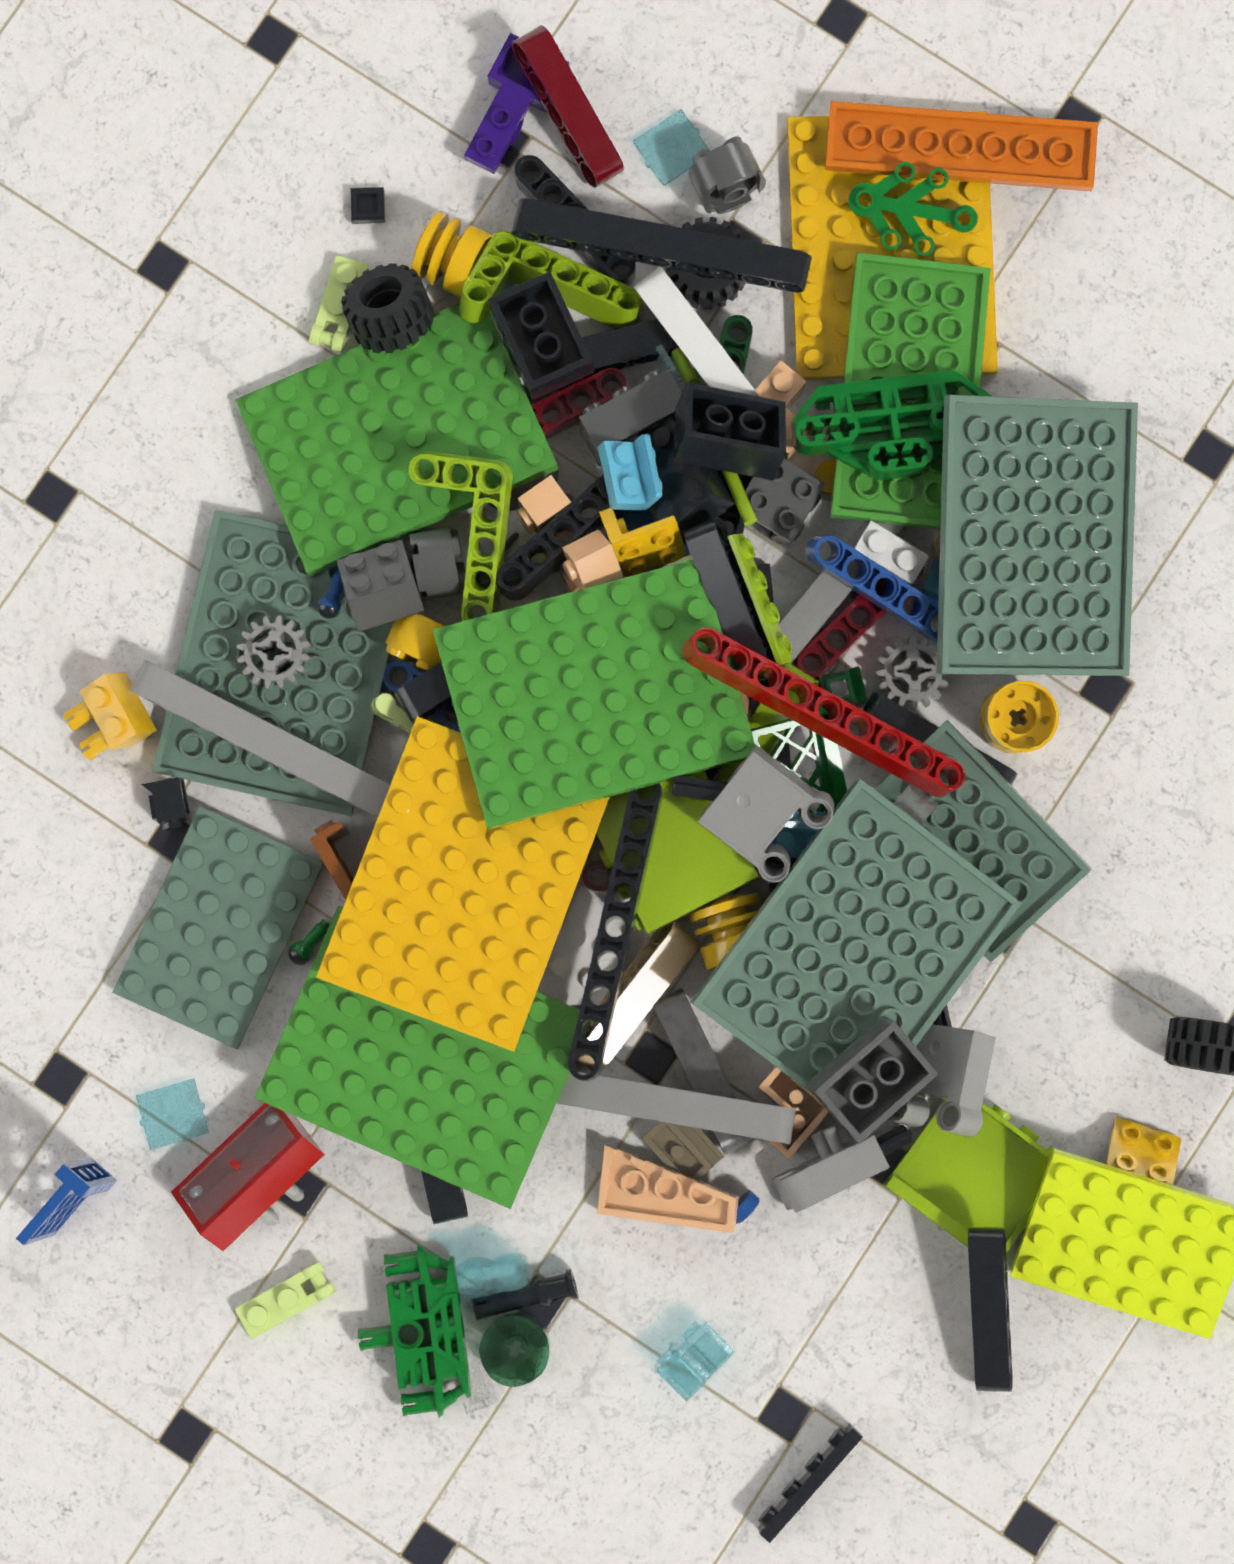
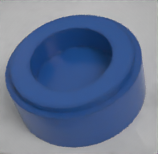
M751 1190L745 1192L738 1199L736 1224L743 1222L760 1202V1198Z

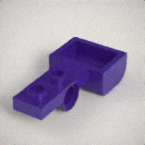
M512 33L509 34L487 75L488 84L499 90L464 154L466 161L492 174H495L509 145H513L516 141L530 106L547 113L514 55L512 42L520 37Z

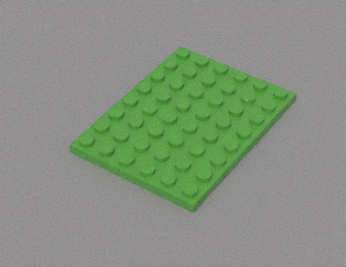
M457 303L432 315V325L427 327L429 331L425 336H420L417 343L414 345L412 343L409 344L404 350L400 351V349H397L393 353L388 354L382 351L379 354L373 353L372 349L367 351L360 345L235 399L309 577L337 566V560L346 558L351 554L361 553L377 548L384 543H390L473 507L474 492L424 486L415 483L409 475L408 467L410 461L417 455L434 451L503 461L512 470V489L559 470L491 314L480 323H470L459 314L460 303ZM423 459L420 464V470L425 476L432 477L434 466L429 460ZM456 464L453 470L454 475L459 481L465 482L468 477V471L465 466ZM490 468L487 473L489 483L494 486L501 484L502 476L497 469Z
M693 560L433 629L487 830L673 780L676 776H687L739 762L748 756L754 748L755 742L740 692L691 666L685 661L682 654L683 644L701 628L708 627L723 634L716 610L708 600ZM696 641L698 650L708 654L706 645L703 642ZM727 658L729 667L733 669L730 658Z
M338 906L254 1098L511 1209L570 1073L568 1060L580 1009L537 991L515 1051L512 1052L318 979L316 976L343 909L342 906ZM591 1022L585 1025L584 1036H586Z

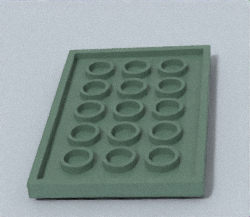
M946 720L923 743L957 761L963 767L965 780L960 788L944 797H935L890 773L875 790L1022 903L985 952L984 956L992 962L1084 878L1092 868L975 747ZM910 756L909 759L912 766L919 769L917 759ZM940 772L941 781L945 785H948L949 781L947 776L944 773Z
M199 806L112 993L235 1049H239L324 863Z

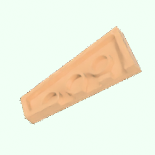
M604 1145L597 1214L729 1233L735 1231L738 1196L612 1145Z

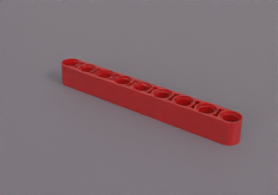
M708 627L701 628L683 644V657L691 666L932 796L944 797L960 788L964 783L965 771L957 761L714 629ZM696 641L703 642L706 645L708 654L698 650ZM727 658H732L737 662V671L729 667ZM758 674L767 678L769 687L760 684ZM788 690L797 694L799 704L791 701ZM819 707L827 710L829 720L821 717ZM849 723L854 724L858 728L859 737L851 733ZM880 739L889 746V753L883 751L880 747ZM910 756L917 759L919 769L912 766L909 759ZM940 772L944 773L947 776L949 781L948 785H945L941 781Z

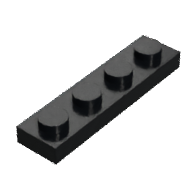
M851 1423L845 1429L840 1426L833 1432L828 1439L831 1445L822 1455L819 1452L814 1454L804 1467L807 1470L804 1476L799 1481L794 1478L781 1493L784 1497L776 1507L770 1505L758 1519L761 1523L758 1531L767 1542L771 1543L863 1438L861 1433Z

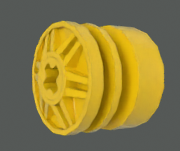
M437 211L419 238L411 269H414L421 279L427 274L426 281L431 285L435 284L442 274H445L443 282L444 291L461 298L463 285L492 238V234L471 225L462 236H459L461 228L460 219L452 218L448 223V214Z
M1015 681L995 688L985 697L979 709V726L983 737L993 748L1003 753L1021 754L1042 748L1053 738L1059 724V710L1055 698L1045 687L1033 681ZM1019 711L1021 713L1019 719L1022 721V724L1012 726L1010 724L1012 717L1009 713Z
M757 893L727 896L712 901L696 912L689 914L691 923L707 920L708 926L695 930V936L711 935L713 942L700 949L706 971L717 967L758 912L747 913L746 911L747 906L760 902Z

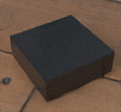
M384 187L350 188L352 224L385 223Z

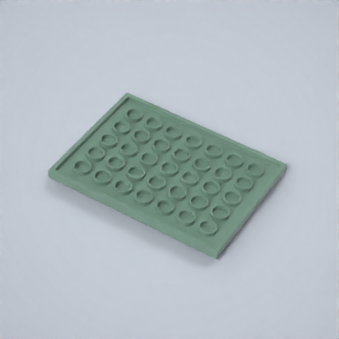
M968 395L944 396L936 674L1129 676L1138 403Z
M215 510L175 675L363 771L376 717L371 710V702L375 697L381 695L384 682L383 671L388 665L390 653L385 651L388 644L384 642L394 621L359 632L348 604L344 587L340 596L341 611L338 616L333 619L322 617L318 612L317 604L327 594L333 575L339 568L338 565L309 577L287 525ZM406 552V553H407V556H408V559H409V561H410V564H411V563H412V558H413L412 555H413V554H412V553H409V552ZM264 616H267L271 623H275L277 616H282L285 626L293 620L296 623L294 632L303 629L306 633L301 642H309L312 647L304 651V654L312 658L311 662H303L302 664L303 668L307 671L306 675L297 672L295 677L298 683L294 685L290 680L285 681V690H281L277 683L273 684L271 691L267 690L264 684L265 681H262L258 686L252 683L254 674L246 677L242 673L247 664L242 665L237 662V658L244 655V652L236 648L237 644H245L247 641L241 633L244 631L251 634L254 631L251 626L253 621L259 627L264 625ZM269 632L262 635L256 642L260 643L269 636ZM285 634V645L296 650L294 640ZM277 646L274 647L273 651L264 652L272 661H274L276 655L285 654ZM252 657L256 668L263 673L264 662L261 659ZM288 663L280 669L279 674L287 671L293 664ZM168 710L166 711L152 769L153 773L175 778L179 777L188 781L352 817L355 806Z
M857 778L834 808L831 822L826 827L817 831L790 867L786 878L779 882L690 1003L811 1092L805 1084L884 1015L895 1021L911 1042L917 1046L1022 903L870 785Z

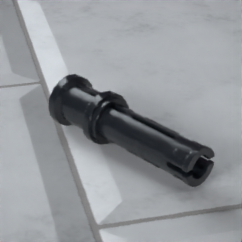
M566 1269L565 1274L546 1279L543 1276L537 1277L533 1284L480 1298H473L472 1304L474 1305L473 1311L476 1320L479 1321L490 1316L540 1304L541 1307H549L551 1302L569 1297L573 1300L579 1299L572 1269Z

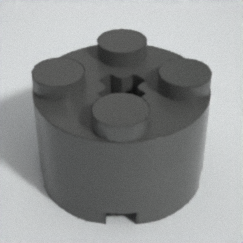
M739 136L728 139L722 146L711 151L710 149H703L692 157L694 164L690 168L688 175L707 213L711 214V209H715L717 214L736 210L752 200L749 194L755 189L760 193L766 185V180L749 145L744 143Z
M450 527L409 534L410 544L413 545L414 549L412 557L419 592H421V600L462 594L466 570L464 561L457 562L456 558L462 557L458 529L451 530Z

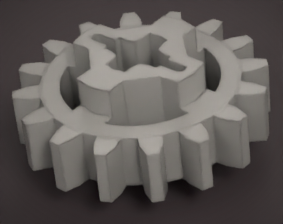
M264 616V625L259 627L253 621L251 626L254 631L251 634L244 631L241 633L247 641L245 644H237L236 648L244 652L243 656L237 658V662L242 665L247 664L242 673L246 677L254 674L252 680L254 685L258 686L262 681H265L264 684L267 690L271 691L274 683H277L281 690H285V681L290 680L294 685L298 683L295 677L297 672L306 675L307 671L303 668L302 664L303 662H311L312 658L304 654V651L312 647L309 642H301L306 633L303 629L294 632L296 623L293 620L285 626L282 616H277L275 623H271L270 619ZM269 632V636L260 643L256 642L262 635ZM285 634L294 640L296 650L285 645ZM277 646L285 654L276 655L274 661H272L264 652L273 651L274 647ZM252 657L261 659L264 662L263 673L256 668ZM288 663L293 664L287 671L279 674L281 668Z
M910 635L907 644H904L900 638L896 639L895 650L887 646L884 652L888 658L879 657L877 661L884 669L875 673V677L884 679V682L878 686V689H888L890 693L887 695V698L892 700L896 697L899 699L898 704L901 706L905 702H910L911 710H916L920 701L925 708L930 705V696L936 700L942 696L937 688H946L948 686V682L942 679V676L948 674H936L937 644L930 649L927 647L928 638L924 637L920 644L915 641L914 635ZM905 652L904 662L901 665L891 667L893 660ZM920 653L928 657L932 664L924 662L920 658ZM910 665L914 666L915 671L923 673L919 674L915 681L911 680V675L902 673L907 671ZM934 679L931 688L920 694L923 681ZM898 681L906 688V693L900 691L893 682Z

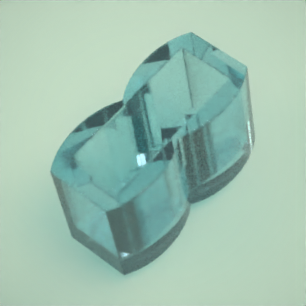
M519 1253L503 1254L494 1260L486 1257H472L460 1262L456 1267L458 1291L466 1295H480L493 1288L500 1291H515L525 1287L530 1281L527 1256Z
M705 1320L700 1325L694 1321L681 1335L685 1341L676 1350L670 1346L656 1360L660 1364L656 1370L657 1373L686 1402L735 1352Z

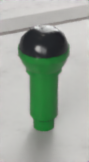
M322 919L302 941L300 940L291 945L288 951L289 959L296 965L307 963L313 952L312 949L326 934L330 924Z

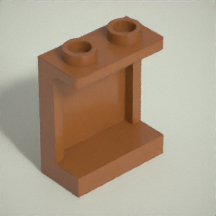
M330 820L314 830L316 835L311 837L310 840L346 900L354 878L335 848L334 842L350 832L342 822L333 823Z

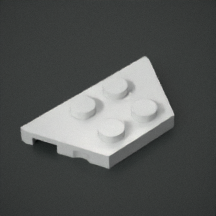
M581 885L564 921V925L560 929L537 989L538 992L571 1006L581 1005L603 911L601 905L583 885ZM613 920L608 924L607 933L610 936L618 937L623 934ZM606 953L599 960L600 969L604 971H611L618 964V958L613 953ZM599 987L593 991L591 995L593 1004L599 1005L608 991L607 988Z

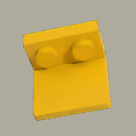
M608 508L599 512L624 578L647 572V570L661 565L670 564L687 555L675 516H670L628 532L624 519L620 518L617 520L613 509Z
M1116 1117L1112 1126L1105 1164L1174 1185L1181 1138Z

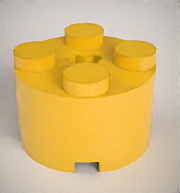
M418 613L394 621L384 642L388 644L385 651L410 661L411 657L418 659L416 666L427 671L441 662L433 629L446 625Z

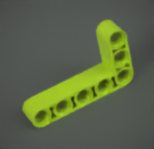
M500 231L492 236L465 281L459 305V314L464 320L470 323H480L491 312L488 299L501 294L508 281L521 285L549 271L568 308L614 329L636 324L642 298L634 288L534 242L517 238L511 232Z
M434 451L417 455L410 461L408 467L409 475L415 483L424 486L474 492L461 612L462 620L466 621L475 618L472 610L474 605L483 606L487 611V615L498 612L500 587L496 575L504 562L513 480L510 466L500 460ZM423 459L429 460L433 464L434 474L432 477H427L421 472L420 464ZM456 464L466 467L468 477L465 482L459 481L455 477L453 470ZM490 468L497 469L500 472L502 481L499 486L489 483L487 473ZM486 503H492L497 507L498 517L496 520H490L485 516L483 508ZM482 537H488L493 541L494 552L492 554L482 551L480 547ZM478 571H484L490 576L491 583L489 587H482L478 584L476 580Z

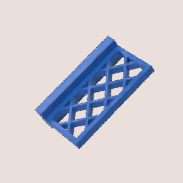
M92 1158L64 1163L54 1174L63 1184L16 1237V1240L24 1246L54 1236L88 1196L109 1191L117 1179Z

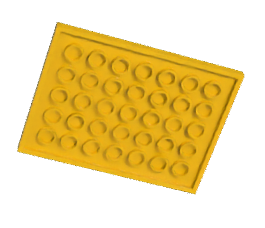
M978 111L976 113H987V111ZM829 116L788 117L792 249L803 251L812 257L804 292H793L796 373L804 380L844 379L855 257L858 252L991 268L981 375H996L998 373L990 183L948 180L945 187L934 189L916 202L953 210L958 206L968 205L976 211L978 216L976 226L966 233L957 232L952 228L951 223L913 216L925 236L931 237L934 241V251L928 256H920L915 252L914 242L894 212L880 210L890 228L898 231L902 237L898 248L888 250L883 247L881 236L870 219L858 216L852 212L848 204V197L850 191L860 183L875 185L889 175L825 170ZM914 177L910 182H900L883 196L897 199L926 178ZM932 179V182L935 185H941L944 180ZM863 193L859 196V203L862 206L871 204L872 198L869 194ZM962 212L959 214L958 221L961 225H968L970 223L971 217L968 213ZM889 233L886 235L885 243L888 246H895L897 244L898 238L895 234ZM923 239L918 243V249L923 253L928 252L931 248L928 240Z
M417 716L316 978L514 1052L610 797L487 830L461 733Z

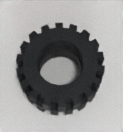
M702 217L695 218L694 225H691L689 221L682 225V228L741 239V232L737 228L732 231L730 223L725 220L722 225L717 224L716 217H710L709 222H703ZM666 268V274L685 299L691 301V307L698 309L699 304L705 305V310H712L713 304H718L719 308L726 306V300L730 299L733 301L737 298L738 291H742L745 283L716 277L702 278L691 272Z
M389 263L387 266H375V269H368L362 272L363 275L360 277H355L351 281L352 285L346 287L344 291L345 296L342 297L341 301L343 305L342 310L357 343L361 344L362 348L367 351L372 349L373 353L380 354L382 351H385L388 354L393 353L397 349H400V351L404 350L409 344L412 343L414 345L417 343L420 336H425L429 331L427 327L432 325L434 309L421 277L418 276L414 269H409L406 265L402 264L397 267L396 263Z
M1180 1016L1171 1018L1164 1061L1173 1066L1234 1076V1024Z

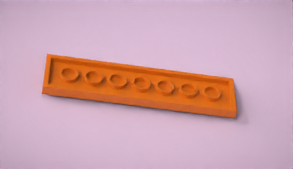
M830 101L825 170L890 175L901 162H910L915 167V178H928L929 173L933 169L942 168L948 173L949 180L1092 192L1095 178L1098 122ZM908 166L900 167L899 176L910 177L911 169ZM936 172L932 175V179L944 180V175Z

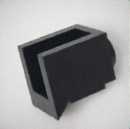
M177 777L141 784L152 792V795L148 796L152 819L162 825L163 831L182 828L184 821L191 820L184 780H180Z

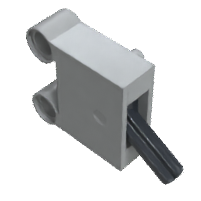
M899 1125L877 1138L874 1135H869L860 1144L853 1139L843 1143L835 1126H826L811 1136L820 1155L775 1176L772 1180L786 1209H793L797 1213L890 1168L885 1156L909 1144L912 1141V1132L904 1125Z

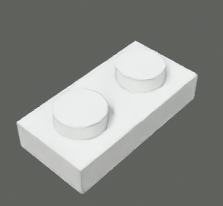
M872 520L854 549L909 585L914 583L929 558L927 554Z

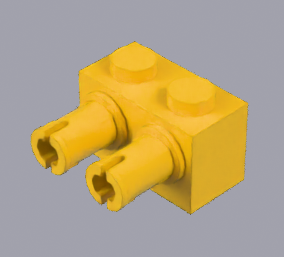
M126 672L102 675L80 690L84 701L63 714L64 720L72 717V720L67 725L75 731L93 718L95 719L100 730L79 742L80 750L88 747L83 752V755L89 760H93L108 748L116 750L132 747L157 731L139 696L129 690L132 683Z

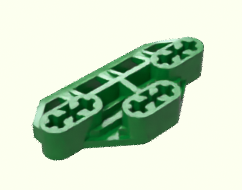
M954 370L818 386L791 422L792 445L802 455L826 453L875 480L917 476L923 473L942 455L943 420L938 419L939 415H944V396L955 395L958 387H965L975 396H993ZM924 391L928 392L929 403L927 404L920 403L903 406L900 404V401L924 398ZM877 397L881 399L882 409L853 411L854 406L877 404ZM833 402L834 413L806 417L807 412L814 404H816L815 408L820 411L829 410L830 403ZM828 426L826 433H822L824 427ZM838 427H843L844 432H849L847 437H843L839 431L836 432ZM804 431H809L810 436H815L814 440L808 441V437L803 436ZM829 435L827 441L823 442L825 436ZM900 451L898 458L894 459L897 452ZM911 452H915L916 457L922 458L919 462H916L914 457L908 456ZM877 456H881L882 461H888L885 467L881 465L880 461H875ZM902 459L899 467H896L898 461Z

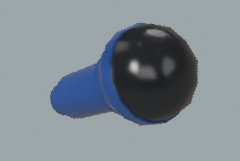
M339 568L333 575L327 594L317 604L319 614L327 619L337 617L341 611L340 596L344 586Z

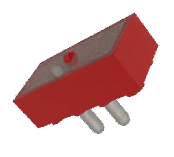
M264 1103L178 1184L171 1193L198 1233L221 1251H224L258 1218L268 1225H276L279 1222L278 1214L269 1207L283 1194H286L293 1201H301L304 1198V1193L295 1183L325 1154L296 1116Z

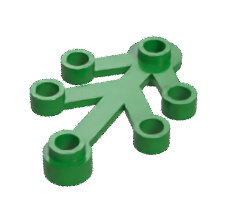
M901 162L893 173L875 185L860 183L850 191L848 197L850 209L856 215L870 219L881 236L883 247L888 250L898 248L902 237L898 231L890 228L880 210L895 213L914 242L915 252L920 256L930 255L934 251L935 244L931 237L925 236L913 216L951 223L952 228L960 233L971 231L978 221L976 211L968 205H961L953 210L916 203L934 189H941L947 185L949 176L942 168L933 169L929 173L928 178L897 199L883 195L900 182L907 183L914 178L915 167L910 162ZM902 166H908L911 169V176L907 179L899 176V169ZM936 172L944 175V182L941 185H935L932 182V175ZM863 193L869 194L872 198L871 204L868 206H862L859 203V196ZM966 212L970 215L971 220L968 225H961L959 223L958 216L960 213ZM893 233L897 236L898 241L895 246H888L885 243L887 234ZM923 239L928 240L931 245L930 250L926 253L918 249V243Z

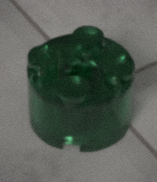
M523 1312L502 1314L490 1323L481 1339L479 1354L482 1365L490 1378L501 1385L518 1387L528 1384L538 1378L546 1368L551 1349L550 1338L544 1325L532 1315ZM514 1341H518L521 1343L520 1348L525 1353L519 1352L516 1357H512L510 1349L506 1347V1344L512 1345Z

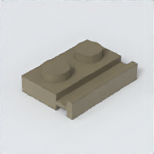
M658 1122L641 1137L667 1168L699 1180L717 1162L725 1157L699 1128Z

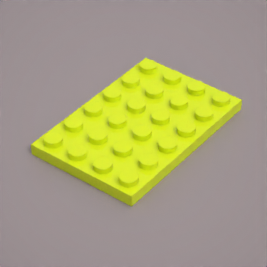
M1053 1148L1013 1261L1010 1277L1211 1339L1234 1278V1204Z

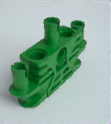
M417 1244V1251L390 1255L384 1254V1265L399 1263V1265L387 1266L385 1268L386 1277L420 1272V1278H414L411 1282H408L406 1279L401 1280L397 1284H395V1281L386 1284L391 1325L365 1329L358 1328V1339L373 1338L361 1340L359 1348L360 1351L393 1346L399 1389H405L407 1385H411V1388L418 1387L420 1383H423L424 1386L434 1385L433 1391L401 1394V1405H404L402 1408L403 1416L437 1411L438 1418L444 1415V1410L455 1403L463 1394L467 1398L471 1397V1380L457 1268L454 1256L450 1255L448 1261L440 1258L439 1255L425 1251L423 1245ZM430 1267L447 1271V1277L433 1279ZM422 1284H425L428 1310L423 1308ZM429 1318L432 1343L421 1344L426 1336V1328L421 1319ZM411 1324L417 1328L419 1334L416 1341L407 1342L401 1337L400 1329L403 1325ZM432 1351L436 1372L435 1377H432L429 1352ZM459 1378L461 1384L445 1392V1380Z

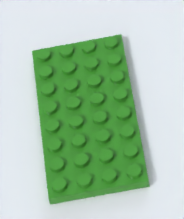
M857 252L843 383L954 370L980 387L991 268ZM958 387V391L955 393V395L975 396L965 387ZM924 391V398L900 401L901 406L920 403L927 404L929 403L928 392ZM877 397V404L854 406L853 411L882 409L881 399ZM939 415L938 419L943 420V415ZM839 427L838 431L842 433L843 437H847L849 432H844L843 427ZM900 451L897 452L894 459L898 458ZM911 452L908 456L914 457L916 462H919L922 458L916 457L915 452ZM942 455L920 475L888 480L870 478L836 459L830 517L866 522L872 520L875 523L940 530ZM877 456L875 461H880L884 467L888 462L882 461L881 456ZM902 459L898 461L896 467H899Z

